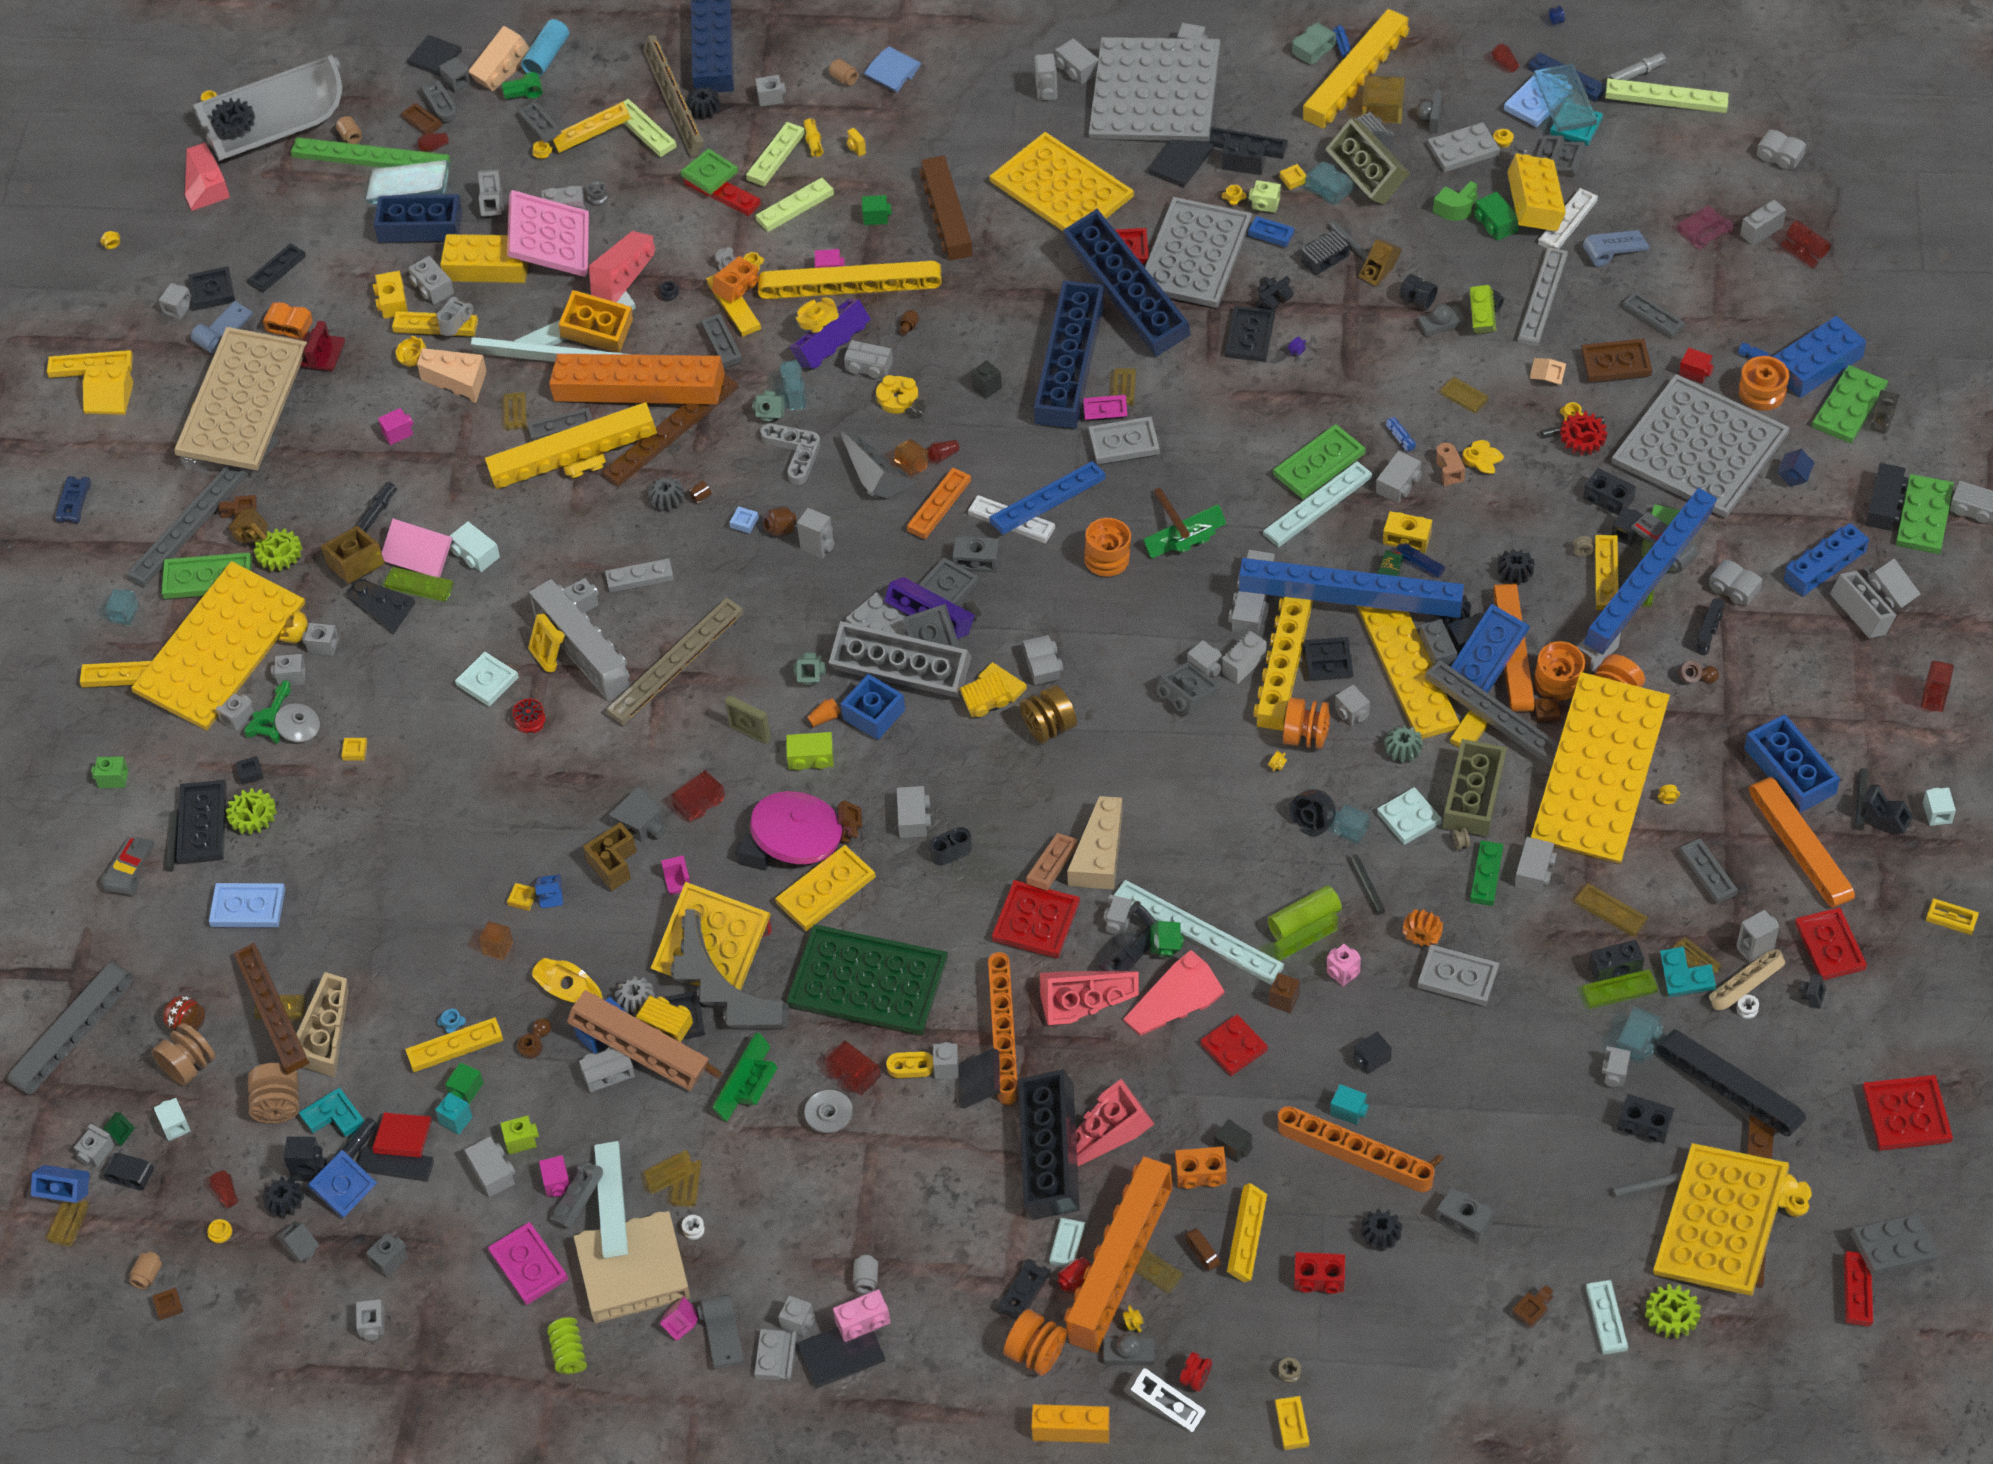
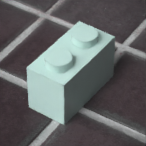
M470 522L465 523L450 535V537H453L450 546L453 554L457 557L461 556L469 567H474L479 572H482L500 558L497 544Z

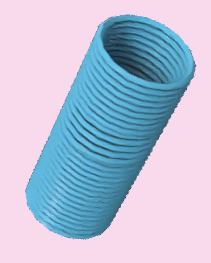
M554 19L546 23L521 61V65L527 73L535 72L539 76L545 73L569 36V30L565 24Z

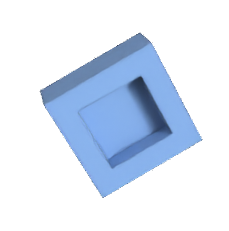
M738 506L730 521V528L751 533L759 518L758 512Z

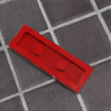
M1846 1251L1844 1254L1845 1320L1849 1324L1870 1327L1873 1324L1872 1275L1860 1253Z

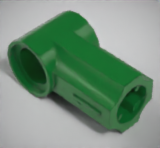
M535 72L526 73L523 79L502 83L505 99L525 95L528 98L535 99L543 93L540 76Z

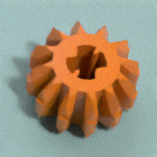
M1414 909L1413 912L1408 913L1405 917L1402 933L1406 935L1407 940H1412L1413 944L1417 943L1421 947L1424 945L1430 947V945L1440 940L1443 923L1440 921L1439 916L1433 915V912L1429 913L1424 909L1422 911Z

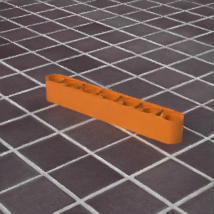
M1517 584L1494 585L1493 596L1495 606L1522 621ZM1524 636L1504 668L1509 708L1513 712L1534 711V695Z
M1768 777L1750 785L1749 793L1751 798L1826 903L1831 908H1835L1855 898L1853 887L1773 777Z
M996 952L989 957L988 966L993 1047L999 1050L1000 1093L997 1094V1098L1000 1103L1010 1105L1018 1099L1010 962L1006 954ZM1010 1088L1011 1090L1004 1091L1003 1089Z
M1284 1107L1278 1113L1277 1127L1279 1133L1284 1137L1418 1192H1427L1433 1186L1434 1168L1426 1161L1294 1107ZM1290 1120L1292 1123H1285L1284 1121ZM1312 1129L1315 1132H1307L1306 1130ZM1332 1138H1333V1139H1336L1337 1141L1332 1142V1141H1329V1139H1332ZM1351 1148H1358L1360 1150L1354 1151ZM1374 1157H1381L1382 1159L1375 1160ZM1403 1166L1404 1169H1397L1396 1167ZM1424 1175V1176H1426V1177H1428V1178L1422 1179V1178H1419L1418 1176Z

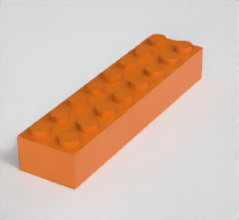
M558 353L549 385L554 401L718 404L725 372L721 356Z
M1144 1156L1140 1164H1136L1133 1169L1131 1184H1126L1122 1195L1123 1201L1121 1205H1116L1113 1213L1114 1220L1111 1225L1108 1224L1103 1235L1104 1241L1102 1245L1097 1246L1094 1253L1095 1260L1092 1266H1088L1085 1271V1282L1082 1287L1079 1286L1074 1296L1075 1303L1072 1308L1069 1307L1064 1318V1321L1067 1323L1066 1330L1069 1344L1096 1354L1173 1190L1171 1165Z

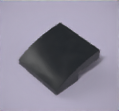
M1349 637L1304 640L1309 680L1354 676Z

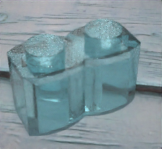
M1321 162L1306 175L1305 185L1312 192L1321 195L1333 205L1339 204L1353 190L1352 179L1346 174L1337 172L1333 165L1326 162Z
M797 360L782 362L780 372L786 405L790 410L805 408L807 400L801 366Z
M1634 1007L1618 1039L1616 1048L1631 1051L1630 1059L1643 1063L1645 1057H1651L1655 1046L1652 1044L1654 1038L1659 1039L1664 1026L1660 1025L1661 1017Z

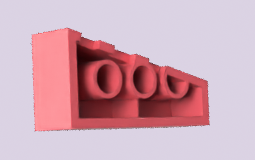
M631 231L590 264L591 295L618 302L653 257L655 252L653 236Z

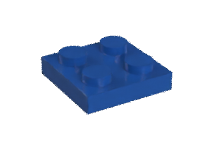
M341 1150L307 1186L343 1219L377 1182Z

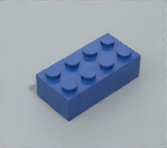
M1835 316L1776 354L1774 358L1785 364L1789 371L1787 387L1801 398L1846 369L1848 365L1851 366L1863 358L1866 340L1838 316Z
M1786 714L1747 733L1744 749L1768 777H1773L1799 813L1837 794L1840 781L1839 776Z

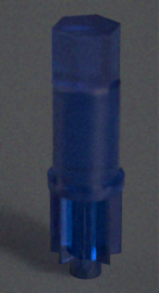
M1407 543L1397 546L1398 553H1403V558L1410 563L1416 564L1438 578L1443 575L1445 566L1421 553L1420 550Z

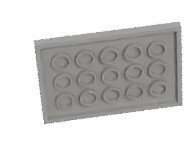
M1173 197L1145 266L1146 270L1169 298L1218 308L1251 223L1252 213Z

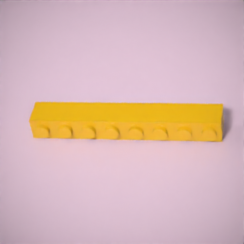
M1387 9L1303 105V120L1323 129L1328 123H1331L1335 115L1344 109L1346 102L1355 96L1359 87L1364 86L1367 78L1376 72L1379 64L1387 59L1392 49L1395 50L1399 41L1407 36L1409 32L1408 17Z
M645 402L486 457L485 460L495 488L499 489L553 469L567 466L576 461L587 459L599 453L607 452L622 445L657 434Z

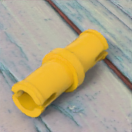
M811 118L803 122L806 132L805 139L810 146L811 155L813 157H820L824 153L820 142L821 134L817 131L815 120L812 119L811 122Z

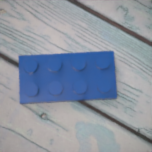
M1491 604L1451 668L1486 693H1489L1530 626Z

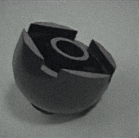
M1308 789L1298 794L1291 801L1289 813L1293 823L1297 822L1302 827L1300 829L1301 832L1309 836H1319L1327 831L1335 821L1336 807L1332 798L1324 791Z

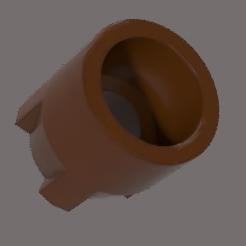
M703 480L688 489L690 497L696 504L712 495L709 486Z

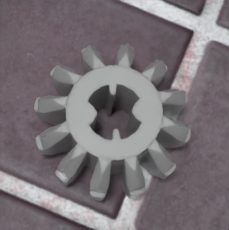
M634 976L633 980L629 981L625 978V984H618L615 999L617 1000L616 1003L626 1013L632 1012L636 1017L637 1012L641 1010L648 996L655 997V993L653 992V985L647 983L644 977L638 981V978Z

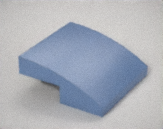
M887 47L875 58L864 74L866 77L898 93L906 79H912L921 63L891 47Z

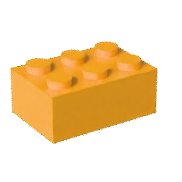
M572 290L559 322L560 337L620 353L633 320L632 307Z

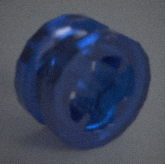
M1560 5L1556 6V9L1553 7L1549 8V18L1553 25H1557L1558 22H1565V14Z

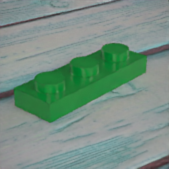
M1481 840L1470 903L1494 906L1504 844Z

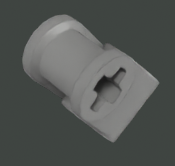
M451 297L447 304L437 313L441 334L451 336L457 333L459 328L471 317L473 305L471 303L465 304L460 302L458 298Z

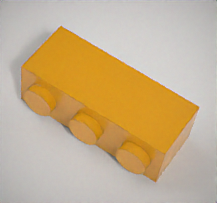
M1033 1404V1441L1109 1443V1407Z

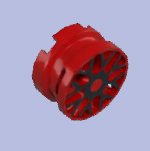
M531 698L519 701L513 708L515 726L520 732L528 734V732L536 733L543 728L546 717L544 708L539 701Z
M1192 1352L1185 1363V1369L1181 1372L1179 1384L1186 1387L1190 1385L1193 1390L1200 1392L1210 1374L1212 1359H1203L1200 1357V1354Z

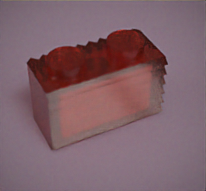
M1935 660L1931 661L1921 702L1922 708L1930 711H1944L1954 669L1953 664Z
M704 770L696 778L690 780L689 783H686V785H683L682 788H679L678 791L671 795L673 807L689 822L695 818L700 819L703 817L706 810L713 805H719L725 797L723 785L707 770Z
M846 1040L825 1059L827 1073L834 1079L840 1078L844 1082L845 1087L851 1092L857 1091L859 1094L864 1095L881 1077L880 1066Z

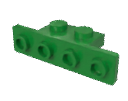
M1216 504L1182 520L1190 532V536L1186 539L1182 538L1174 524L1143 538L1149 557L1155 558L1170 550L1183 553L1190 550L1191 545L1197 542L1202 544L1209 541L1210 536L1216 534L1215 529L1226 524L1220 505Z
M761 1033L754 1034L713 1105V1110L722 1121L730 1119L738 1103L757 1105L778 1068L772 1061H763L770 1049V1045Z

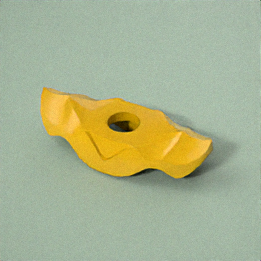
M542 958L532 970L533 978L547 992L564 1001L576 1003L585 990L603 999L596 983L582 969L568 961ZM565 977L573 979V984L569 989H563L561 986V982Z

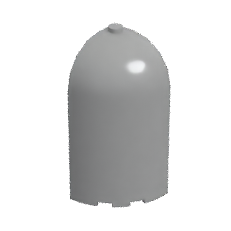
M332 55L193 104L192 107L201 129L206 128L208 132L206 140L210 148L214 150L216 158L218 160L225 159L310 128L329 118L339 105L342 93L341 78L338 70L341 67L337 57L333 58ZM230 98L234 102L240 98L241 103L247 101L248 106H252L255 114V125L250 126V132L245 130L244 136L239 133L237 138H234L233 135L226 138L225 133L219 135L218 130H214L211 121L212 110H216V104L221 106L222 100L227 103Z

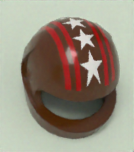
M181 995L174 997L164 1006L162 1018L164 1024L171 1032L173 1030L177 1031L176 1028L181 1023H186L198 1031L205 1021V1011L196 1000Z

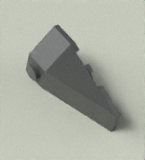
M842 431V439L861 483L868 489V494L876 498L879 496L890 498L914 485L916 481L900 467L896 469L889 464L891 460L875 452L876 449L858 435Z

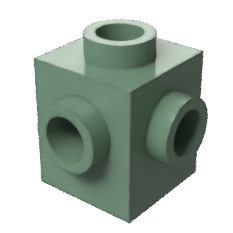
M763 390L762 394L756 395V398L753 399V411H756V417H762V421H774V418L784 417L785 395H776L775 391Z
M805 652L803 656L798 657L797 662H794L793 665L794 675H797V682H803L804 685H815L817 682H820L822 675L826 674V663L822 662V656H816L815 652ZM807 664H813L815 669L812 671L808 670Z

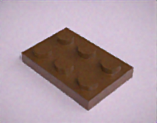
M1644 338L1581 345L1588 382L1652 376V367Z

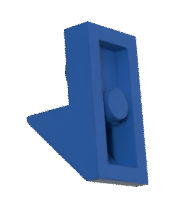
M561 874L538 877L535 888L536 895H539L540 907L546 908L563 905Z

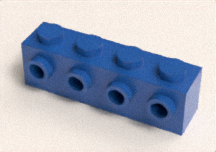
M1851 523L1844 527H1839L1832 536L1822 539L1815 548L1805 551L1798 560L1791 561L1785 568L1784 581L1802 597L1863 555L1867 551L1869 538Z

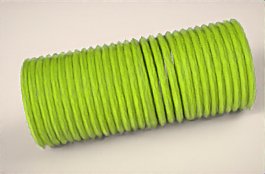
M1326 885L1269 916L1268 924L1270 930L1279 942L1284 943L1290 938L1339 913L1342 910L1341 901L1334 889Z

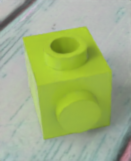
M528 1115L500 1123L509 1155L537 1147L535 1138L539 1137L536 1123H530Z

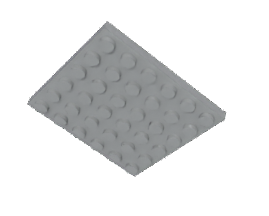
M1102 37L1089 138L1209 141L1220 39Z
M1675 374L1613 455L1611 463L1687 500L1691 498L1699 487L1718 498L1712 512L1727 518L1786 438L1790 427Z

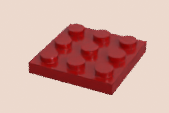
M1014 880L992 934V941L1059 959L1079 907L1080 897L1051 889L1047 891Z
M1936 1075L1863 1083L1862 1089L1879 1151L1952 1143L1953 1136Z

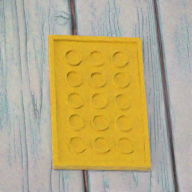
M1046 132L989 176L991 183L1062 231L1097 208L1107 219L1134 197V190Z
M1692 1143L1654 1266V1275L1753 1296L1788 1174L1789 1163Z

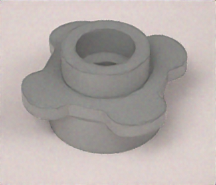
M731 247L720 249L715 255V261L719 264L718 268L720 270L736 259L733 257V249Z

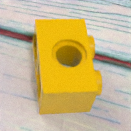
M400 271L375 275L377 284H373L375 296H379V299H375L377 310L382 311L384 319L395 317L396 311L408 312Z
M1390 511L1383 531V545L1426 553L1432 532V520Z

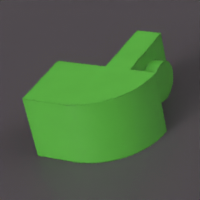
M1470 181L1460 193L1445 186L1434 198L1433 213L1451 221L1468 218L1472 215V206L1478 198L1477 184Z

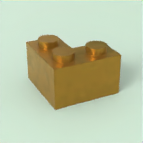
M621 822L583 846L586 862L611 891L631 879L625 859L635 854L637 850L634 837Z

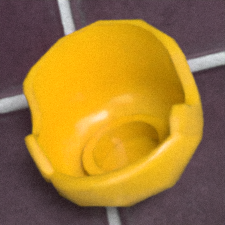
M415 336L403 340L398 344L395 351L397 360L407 367L417 366L422 348L427 349L423 340Z
M300 611L291 613L294 615V619L286 620V626L282 630L279 640L291 644L299 643L303 640V633L308 629L306 615Z

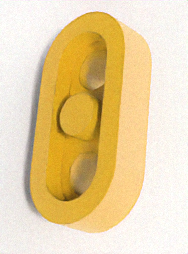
M602 453L564 466L563 469L566 476L570 475L571 478L583 475V471L590 468L591 471L603 468V463L606 460Z
M927 1052L894 1053L888 1057L886 1062L887 1071L894 1078L926 1077L934 1071L933 1057ZM921 1065L926 1066L925 1068H919ZM897 1066L903 1067L902 1069H895Z

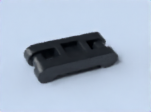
M1721 598L1712 600L1699 633L1696 651L1700 655L1709 654L1712 641L1711 634L1716 635L1719 621L1723 618L1725 602Z
M1027 1259L1018 1277L998 1303L997 1311L1002 1314L1008 1313L1012 1315V1319L1017 1321L1019 1316L1030 1307L1047 1281L1051 1270L1045 1266L1041 1268L1036 1265L1035 1261ZM1031 1274L1037 1276L1035 1281L1029 1279ZM1015 1301V1302H1017L1019 1305L1014 1306V1305H1012V1302Z

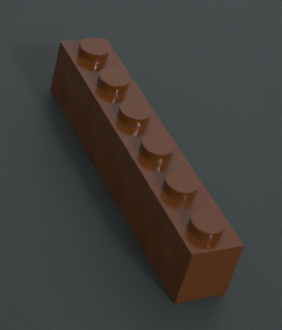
M945 155L921 160L922 168L919 169V176L921 181H925L923 188L925 195H929L927 198L929 209L934 210L932 218L934 224H938V227H936L938 239L942 238L943 240L941 241L943 254L947 253L949 261L973 256L972 241Z

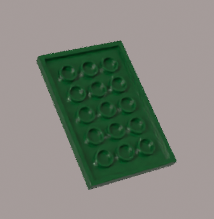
M813 924L786 1002L788 1007L923 1035L948 960V952Z

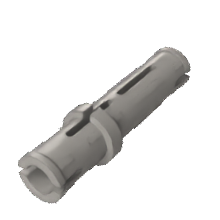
M1662 52L1649 58H1642L1640 62L1608 75V78L1630 80L1643 73L1648 74L1652 69L1665 65L1666 58Z

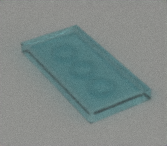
M1573 63L1534 71V77L1557 132L1597 125V118Z
M448 160L373 169L366 200L369 204L377 203L378 195L444 194L450 164Z

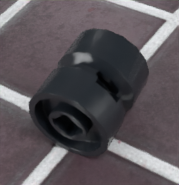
M1411 273L1403 281L1399 297L1410 303L1414 301L1415 305L1427 310L1431 307L1437 296L1438 286L1427 280L1423 282L1421 277Z

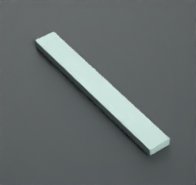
M473 337L471 341L474 353L552 362L556 361L558 353L624 354Z
M1127 880L1122 883L1114 896L1131 899L1132 905L1135 901H1140L1141 905L1149 911L1156 921L1181 922V935H1183L1184 939L1270 985L1273 984L1277 974L1281 973L1284 968V964Z

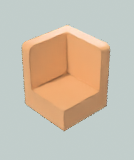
M1534 358L1530 378L1561 385L1566 364L1552 359Z

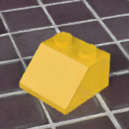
M87 365L83 379L84 414H126L134 383L128 367Z

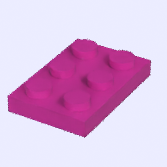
M530 1222L488 1247L490 1254L526 1305L568 1280L567 1274Z

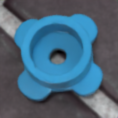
M456 1009L444 1011L438 1019V1025L443 1026L448 1034L455 1032L458 1027L466 1023L465 1017H461Z

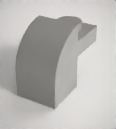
M499 169L478 171L481 216L501 215L503 211V193Z

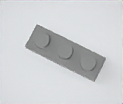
M669 558L605 571L610 593L674 580Z

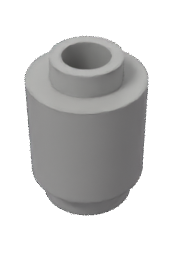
M862 1255L854 1260L853 1285L856 1292L869 1294L877 1286L878 1261L870 1255Z

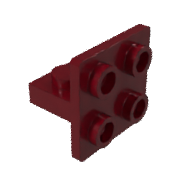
M317 321L315 329L313 328L311 333H305L303 341L307 342L304 347V358L300 367L333 371L345 344V338L329 335L326 322Z

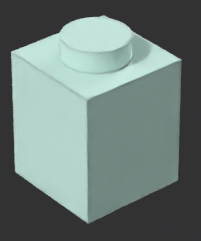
M1933 788L1926 790L1923 806L1929 826L1951 824L1956 809L1950 789Z
M176 1098L164 1101L154 1107L168 1141L191 1132Z

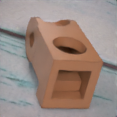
M1450 443L1440 444L1437 447L1436 463L1442 468L1441 481L1443 485L1448 486L1464 482L1465 467L1456 448Z

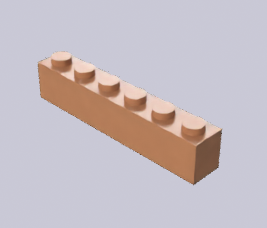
M586 990L572 1007L567 1021L572 1026L689 1091L693 1089L704 1073L709 1058L685 1046L680 1041L667 1036L660 1030L649 1026L640 1019L631 1016L617 1006H613Z

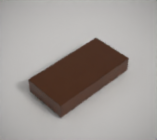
M416 102L401 112V117L426 137L442 127L440 120Z

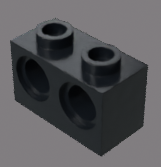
M1597 468L1585 484L1583 499L1606 509L1610 513L1619 515L1623 507L1628 508L1634 501L1636 486Z
M1627 1094L1619 1117L1617 1130L1627 1135L1646 1138L1653 1143L1665 1144L1675 1108ZM1629 1116H1636L1637 1119L1630 1118ZM1652 1123H1659L1661 1126H1655Z

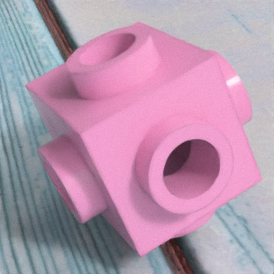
M1345 944L1341 945L1338 949L1334 948L1327 956V973L1344 987L1360 973V955L1356 950L1350 949Z

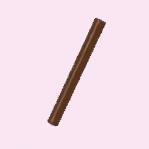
M1156 488L1154 494L1182 538H1188L1190 532L1163 490Z

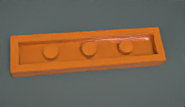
M952 468L909 522L907 531L926 540L969 485L971 475Z

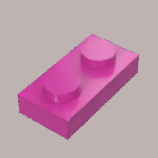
M1126 395L1083 398L1085 420L1127 416Z

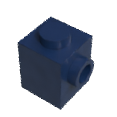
M1803 449L1792 451L1784 455L1777 473L1790 487L1803 484L1809 479L1815 462Z

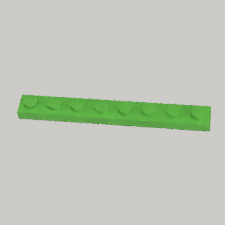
M296 138L291 150L292 157L442 175L446 174L450 163V156L446 154Z

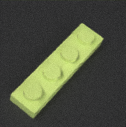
M629 99L624 101L631 117L624 124L654 152L662 157L676 148V142Z
M786 122L746 174L747 180L765 186L804 136V128Z
M820 178L756 214V221L769 232L834 195V189L823 178Z

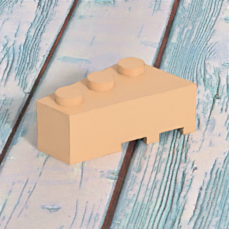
M503 26L468 72L476 82L493 91L522 67L521 61L530 48L521 35Z
M422 348L417 363L422 381L441 389L447 388L452 390L455 395H464L470 398V401L477 402L487 372L483 355Z

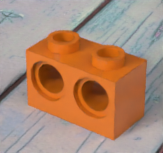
M738 256L714 275L712 292L732 303L737 298H741L749 288H753L757 284L759 267Z
M1224 1146L1175 1150L1178 1188L1192 1189L1197 1186L1207 1185L1217 1187L1227 1183ZM1209 1167H1217L1218 1169H1216V1170H1210V1169H1208V1168H1209ZM1188 1168L1193 1169L1192 1172H1186L1184 1170Z

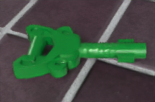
M283 680L281 686H277L275 690L276 696L270 708H264L261 712L256 711L252 714L253 720L245 728V736L247 738L261 734L270 736L272 742L278 744L281 735L275 727V717L284 698L288 697L291 692V683L289 681Z

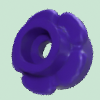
M1300 337L1295 338L1287 347L1291 353L1290 355H1301L1307 348L1305 346L1306 340H1302Z

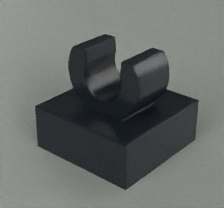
M1812 974L1810 983L1800 981L1797 990L1802 991L1800 998L1809 1000L1811 1008L1821 1009L1826 987L1821 975Z

